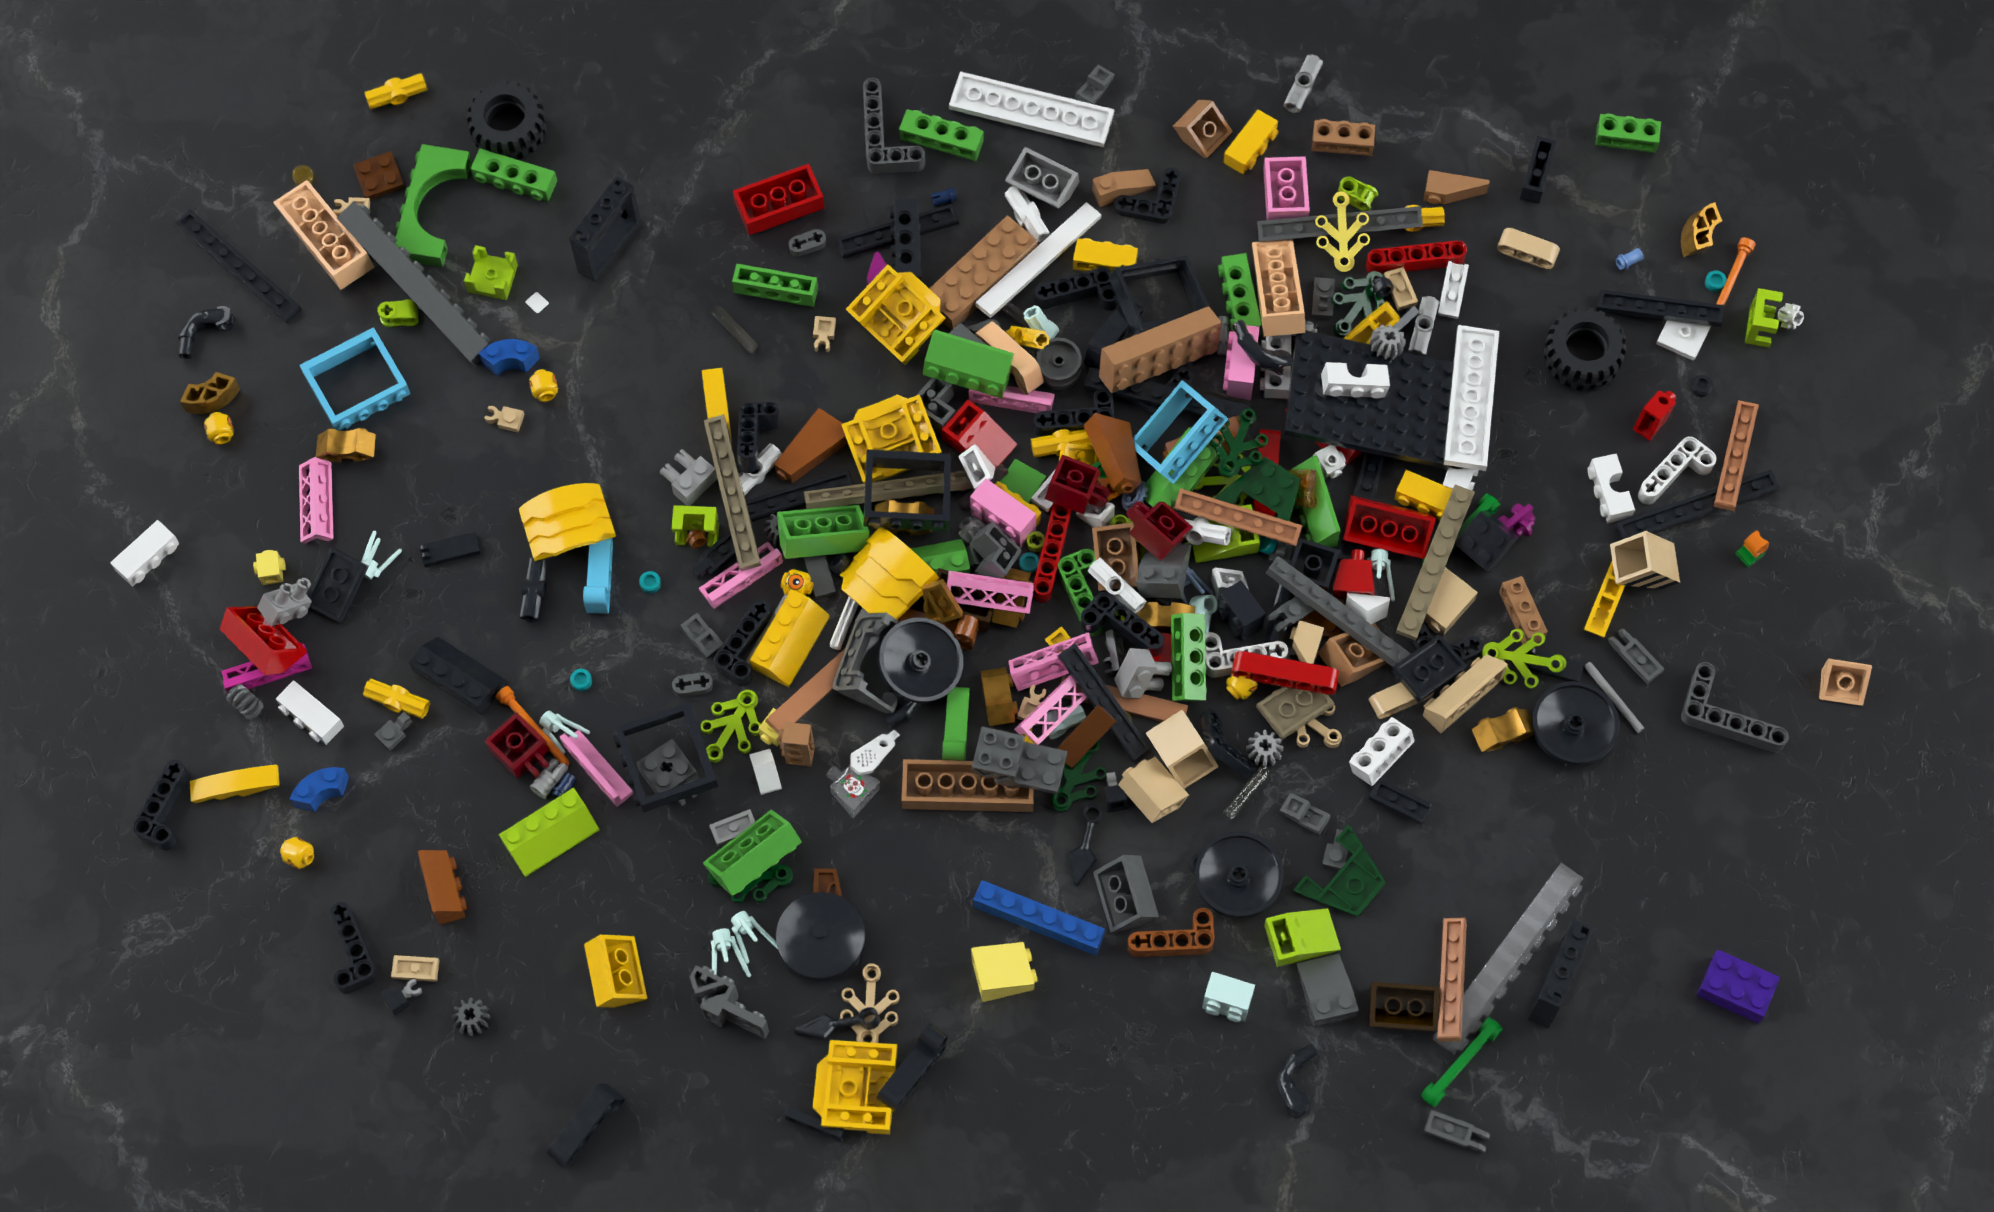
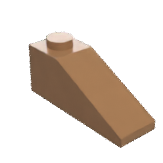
M1149 169L1111 172L1094 178L1092 181V192L1099 207L1114 203L1115 199L1120 195L1134 196L1156 188Z
M1429 170L1424 201L1431 204H1447L1487 194L1490 180Z

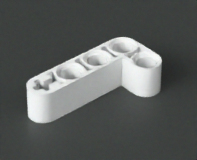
M1684 438L1642 483L1638 492L1640 502L1646 505L1653 504L1688 466L1700 475H1708L1716 463V455L1696 438ZM1685 447L1692 449V452L1685 450ZM1701 460L1707 461L1709 465L1703 464ZM1671 462H1677L1680 466H1675ZM1658 476H1664L1667 480H1662Z
M1213 632L1205 634V644L1211 642L1216 645L1213 648L1206 646L1205 651L1206 674L1213 678L1232 675L1233 663L1231 659H1234V654L1238 651L1267 655L1268 653V656L1284 659L1288 655V647L1281 641L1223 650L1220 637ZM1217 662L1220 666L1213 668L1210 666V663Z

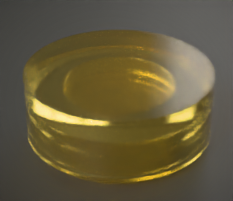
M305 165L296 167L292 173L294 182L298 186L306 180L310 184L314 180L311 168Z

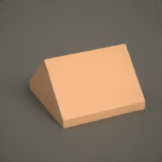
M1828 659L1821 671L1819 698L1821 700L1863 706L1872 665Z

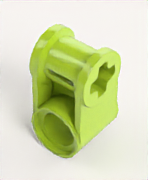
M1352 177L1343 178L1338 192L1347 193L1350 199L1349 204L1361 211H1370L1373 199L1378 196V191L1374 187ZM1344 188H1349L1352 191H1346ZM1344 196L1338 197L1341 201L1345 202Z
M411 299L383 302L378 307L380 321L385 327L413 326L419 322L418 305Z

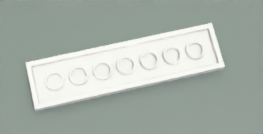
M964 72L959 74L949 103L950 110L1103 148L1114 116V109Z
M1462 325L1457 327L1444 465L1486 471L1499 331Z

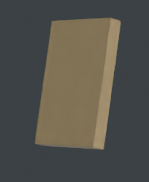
M1282 687L1259 702L1256 708L1283 740L1332 708L1334 702L1326 694Z

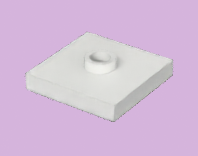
M1667 320L1656 344L1694 361L1711 326Z

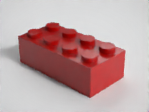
M809 164L733 190L734 201L748 235L825 208L822 192Z

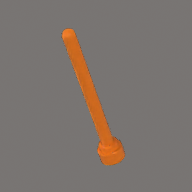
M1745 237L1740 239L1737 245V258L1716 304L1725 305L1746 256L1752 253L1756 244L1753 240Z
M509 686L502 688L496 694V699L501 704L509 705L515 713L517 712L543 737L550 749L549 751L560 764L564 763L568 766L570 764L569 759L517 703L513 690Z

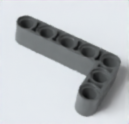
M876 78L866 79L863 83L868 170L875 174L921 171L926 164L925 151L922 147H884L881 83Z
M1708 662L1700 663L1691 678L1681 713L1682 721L1691 727L1767 751L1780 752L1789 739L1788 732L1784 728L1707 704L1715 676V668ZM1699 672L1706 673L1708 678H1703ZM1693 691L1701 692L1703 697L1696 696ZM1688 710L1695 711L1697 716L1690 715ZM1709 717H1715L1718 723L1711 722ZM1730 724L1738 725L1739 729H1733ZM1751 730L1758 731L1760 736L1753 735ZM1772 737H1778L1781 743L1775 742Z

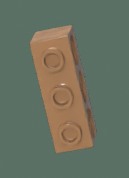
M1327 119L1315 120L1312 151L1372 156L1375 125L1366 122L1350 123L1348 121L1336 122Z
M1520 576L1503 582L1499 593L1515 628L1521 629L1524 633V638L1521 640L1522 644L1529 641L1532 635L1537 632L1543 633L1546 638L1548 631L1523 577ZM1539 635L1535 636V641L1537 643H1540L1542 641V638Z
M785 722L784 729L779 731L780 749H782L781 755L785 757L786 764L812 767L815 745L811 725Z

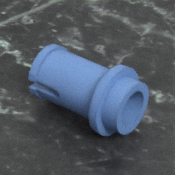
M1636 248L1625 255L1620 254L1616 259V264L1620 270H1627L1630 265L1643 260V253L1639 248Z

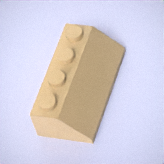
M1485 655L1482 659L1478 657L1470 665L1471 668L1467 672L1462 671L1455 678L1456 682L1451 686L1447 684L1439 692L1440 696L1436 699L1431 698L1424 705L1423 716L1442 733L1502 681L1508 664L1490 655Z

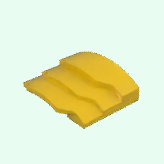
M888 264L846 308L861 325L904 365L915 356L922 344L945 319L940 313L941 299L912 272L897 273Z
M920 394L909 399L895 395L876 404L858 409L853 420L841 424L864 484L867 449L942 453ZM872 467V482L883 480L911 469Z
M581 483L555 488L534 497L519 508L534 561L557 556L577 547L596 544L597 542L616 537L600 484Z
M880 527L866 540L868 544L839 574L843 578L841 589L868 614L888 613L898 620L923 595L924 585L937 581L939 577L900 539L887 529Z
M830 1040L829 1053L817 1064L813 1109L822 1117L821 1127L890 1134L893 1110L876 1099V1097L896 1071L897 1044Z

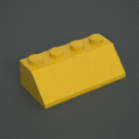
M791 589L750 659L752 670L790 687L829 620L830 615L812 599Z

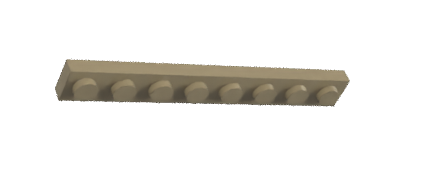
M723 414L706 419L704 424L739 569L742 572L762 566L726 418Z
M966 471L951 472L950 491H964L974 488ZM944 473L873 482L871 502L903 499L905 497L924 496L934 493L942 494ZM865 484L805 491L806 508L815 509L864 503Z
M1454 485L1396 630L1397 634L1416 641L1474 496V491Z

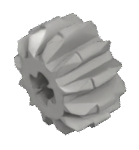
M1381 324L1379 328L1373 331L1370 338L1371 351H1376L1377 357L1380 355L1384 356L1385 360L1388 357L1394 359L1402 353L1406 344V339L1403 338L1404 332H1398V327L1394 329L1390 324L1387 327Z
M1263 730V735L1255 732V738L1250 737L1248 740L1250 745L1246 747V751L1250 752L1248 758L1255 759V765L1263 762L1264 768L1267 766V762L1272 766L1275 765V759L1280 760L1282 756L1280 753L1283 752V746L1280 745L1281 738L1274 739L1275 733L1272 732L1269 736L1266 730ZM1262 746H1266L1268 751H1263Z

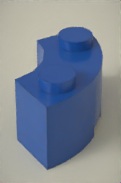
M518 339L494 342L478 353L482 365L497 376L509 369H520L527 373L540 359L536 346Z
M339 767L317 770L306 776L296 786L291 794L290 801L295 808L316 812L319 805L326 799L343 797L349 775L345 768Z

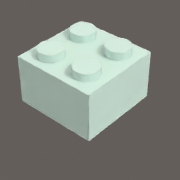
M1212 972L1202 1008L1206 1009V1012L1211 1015L1217 1016L1222 1014L1231 1021L1240 1022L1241 1020L1245 1022L1255 985Z

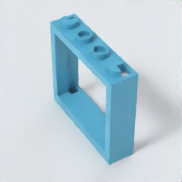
M374 327L300 365L305 378L334 429L338 431L344 428L348 429L355 422L365 420L371 414L385 410L390 404L402 401V398L411 394L405 380ZM377 346L398 384L335 416L314 377Z
M1182 380L1134 436L1135 451L1174 484L1227 422L1228 418ZM1191 399H1196L1207 411L1163 463H1158L1147 451ZM1218 415L1220 418L1215 422L1214 418ZM1173 469L1174 473L1170 476L1168 473Z

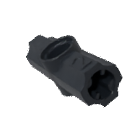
M534 558L529 559L527 577L522 584L523 601L520 618L526 622L539 621L542 600L545 599L547 589L545 581L548 568L547 559L534 561Z
M1279 584L1272 612L1293 599L1296 595ZM1282 617L1269 621L1264 643L1284 641L1287 627L1279 632L1275 629L1277 624L1284 621Z

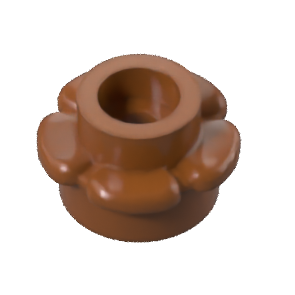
M695 529L688 534L686 542L694 549L699 548L707 541L704 536L706 533L703 530Z

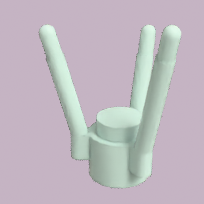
M376 531L372 532L361 561L369 565L364 576L369 580H372L373 576L378 578L381 572L402 552V549H398L377 568L378 563L372 560L380 543V538H377L373 545Z
M1374 549L1372 550L1371 557L1367 558V560H1370L1373 569L1377 570L1378 579L1381 578L1382 570L1386 568L1390 598L1393 602L1395 601L1390 568L1391 560L1388 559V551Z
M549 710L543 714L539 724L544 727L543 732L548 735L563 754L566 753L551 732H557L561 729L575 739L578 738V735L562 723L577 730L579 729L583 733L590 734L589 730L563 718L558 713L555 715Z
M741 911L732 917L731 922L734 925L732 931L736 935L746 964L749 963V958L740 932L742 934L748 933L752 940L756 942L757 937L752 931L754 926L778 949L777 942L755 921L753 916L749 917L746 911Z
M729 929L714 931L712 933L713 941H711L712 970L715 972L714 974L716 975L717 948L718 951H722L724 962H728L727 950L732 945L746 976L750 978L751 974L736 944L735 936L730 935Z

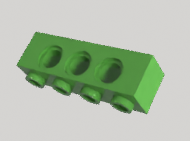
M907 109L899 128L900 140L974 161L977 160L984 141L983 131L977 127H968L956 121L950 122L938 116H929L918 110L912 111Z
M479 149L471 166V172L476 181L480 183L487 182L500 189H510L519 195L526 194L536 200L549 201L557 183L555 171L483 149Z
M1243 253L1223 256L1221 265H1218L1219 276L1224 279L1222 291L1223 295H1227L1228 298L1226 310L1227 313H1231L1232 317L1230 319L1231 332L1234 331L1233 325L1237 321L1243 320L1248 326L1259 327L1260 335L1262 325L1247 255ZM1236 276L1240 279L1234 280L1231 277ZM1240 294V295H1242L1243 297H1242V298H1238V297H1236L1235 295ZM1243 312V313H1246L1247 315H1246V316H1241V315H1239V313Z
M736 264L732 280L734 293L811 307L815 305L818 292L816 277Z
M1180 613L1171 615L1172 701L1194 702L1206 700L1205 614Z

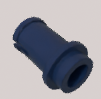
M948 187L947 190L931 193L934 206L950 201L954 203V200H957L955 188L950 189Z
M566 772L558 786L552 789V796L556 799L571 790L577 782V778Z

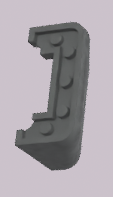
M888 613L864 614L856 620L833 680L834 690L883 713H894L898 699L894 693L890 692V689L881 677L878 668V650L882 639L892 627L899 623L898 620Z

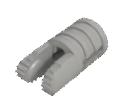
M552 759L549 762L550 766L547 769L544 768L534 783L530 785L531 790L541 798L545 799L569 768L564 763L559 764V761L556 759Z

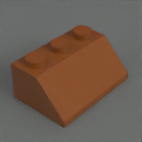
M445 850L418 851L432 912L438 923L441 925L465 918L464 910H467L465 898H460L459 890L462 889L460 878L455 877L454 870L457 869L454 856L450 857Z

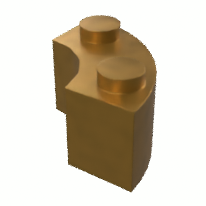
M1715 202L1694 213L1686 221L1681 234V249L1684 257L1700 253L1713 245V229L1716 224L1722 221Z
M215 372L212 378L205 383L197 385L188 384L180 403L186 413H211L229 404L238 394L240 387L234 377Z
M357 428L351 431L327 429L318 435L316 458L330 462H341V459H352L354 462L371 459L374 457L376 434L368 432L364 428Z
M889 499L875 505V511L934 514L935 510L920 501L898 503L895 500ZM885 528L892 534H897V531H907L910 533V535H921L931 533L933 531H914L912 529L903 528L899 530H893L891 528Z
M1010 568L1007 575L1002 578L1033 583V581H1030V572ZM998 593L996 603H1002L1007 600L1003 593ZM1018 596L1013 601L1017 606L1023 607L1026 597ZM994 609L992 622L1017 628L1019 620H1024L1025 613Z
M1158 602L1145 603L1144 607L1136 614L1160 633L1171 634V615L1180 613L1195 614V607L1171 602L1169 606L1159 605ZM1134 628L1136 631H1142L1139 628Z
M1006 667L980 671L989 725L1015 722L1014 715L1018 714L1017 702H1012L1010 687H1013V680L1011 674H1007Z
M1518 707L1512 708L1505 715L1496 718H1484L1472 729L1482 752L1502 749L1509 742L1516 744L1534 735L1532 718L1528 709H1518Z

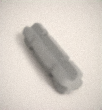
M1219 316L1218 318L1222 324L1217 354L1227 355L1229 340L1228 317Z

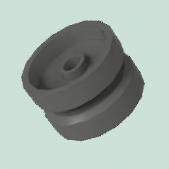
M1053 338L1049 340V344L1044 349L1038 350L1036 361L1041 369L1044 386L1052 390L1062 391L1071 388L1078 382L1082 371V356L1074 342L1066 338Z

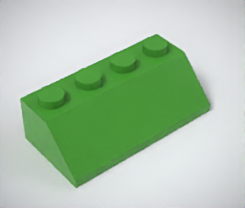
M934 330L924 361L922 375L1002 398L1009 382L1014 353Z
M1189 427V428L1186 430V432L1182 435V437H1181V438L1179 439V441L1175 444V446L1172 448V450L1169 452V454L1174 450V448L1180 443V441H1181V440L1185 437V435L1190 431V429H1191L1190 427ZM1208 443L1174 484L1155 470L1146 482V487L1148 488L1146 495L1148 497L1144 500L1152 507L1158 502H1165L1177 512L1178 510H1175L1174 506L1180 488L1193 492L1219 458L1214 447ZM1171 469L1168 474L1171 476L1174 470Z
M1316 455L1291 469L1290 473L1301 479L1295 508H1299L1301 514L1299 515V522L1302 528L1305 527V540L1336 548L1340 528Z
M859 504L777 512L780 546L785 559L860 552L868 544L866 540L869 538L870 531L868 527L863 526L864 516Z
M963 539L911 548L936 574L938 568L970 574V565Z
M770 810L705 860L703 864L723 889L733 896L741 892L751 881L758 879L769 867L776 865L787 853L794 851L802 841L790 822L773 810Z

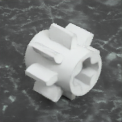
M1786 303L1785 307L1779 310L1778 320L1782 322L1781 327L1796 329V326L1803 322L1804 314L1802 311H1799L1801 306Z

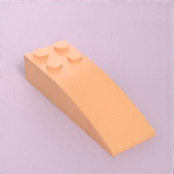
M308 180L273 202L340 290L374 268L367 252L338 221L335 213Z
M1293 239L1252 242L1264 337L1305 333V312Z

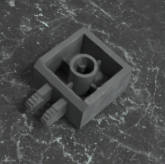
M670 739L636 763L639 772L655 794L699 779L697 771L673 739ZM685 799L678 801L681 806L686 804Z

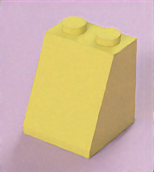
M1024 942L971 948L972 963L982 1002L1034 990V983L1038 982L1035 969H1030L1029 962L1032 961L1030 949H1025Z

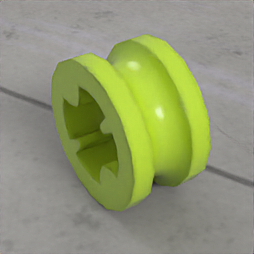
M1038 531L1031 532L1026 539L1027 548L1035 553L1042 551L1045 536ZM1036 538L1039 541V545L1036 546L1035 543H1032V539Z

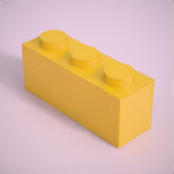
M1257 110L1225 151L1223 163L1243 175L1248 169L1251 170L1256 163L1258 155H1263L1266 151L1267 143L1276 138L1279 131L1277 130L1278 121Z
M1077 238L1073 270L1090 271L1105 267L1113 272L1116 267L1121 265H1134L1137 262L1138 248L1131 245H1116L1108 241L1097 242L1089 238Z
M1406 470L1396 490L1394 499L1404 506H1412L1419 512L1431 514L1437 517L1438 520H1441L1453 489Z

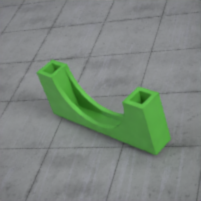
M422 144L420 151L416 153V167L411 171V185L406 189V203L402 204L401 207L402 217L400 222L396 224L397 241L395 243L399 247H405L410 252L409 258L413 262L417 260L420 264L443 267L448 251L446 242L443 239L428 234L422 229L417 220L418 208L425 194L437 184L451 179H467L472 160L468 151Z

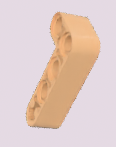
M993 321L975 333V336L986 345L1014 353L1011 373L1014 375L1019 389L1025 395H1028L1044 383L1037 361Z

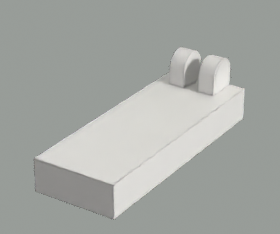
M1448 261L1438 310L1439 316L1458 319L1469 265H1460Z

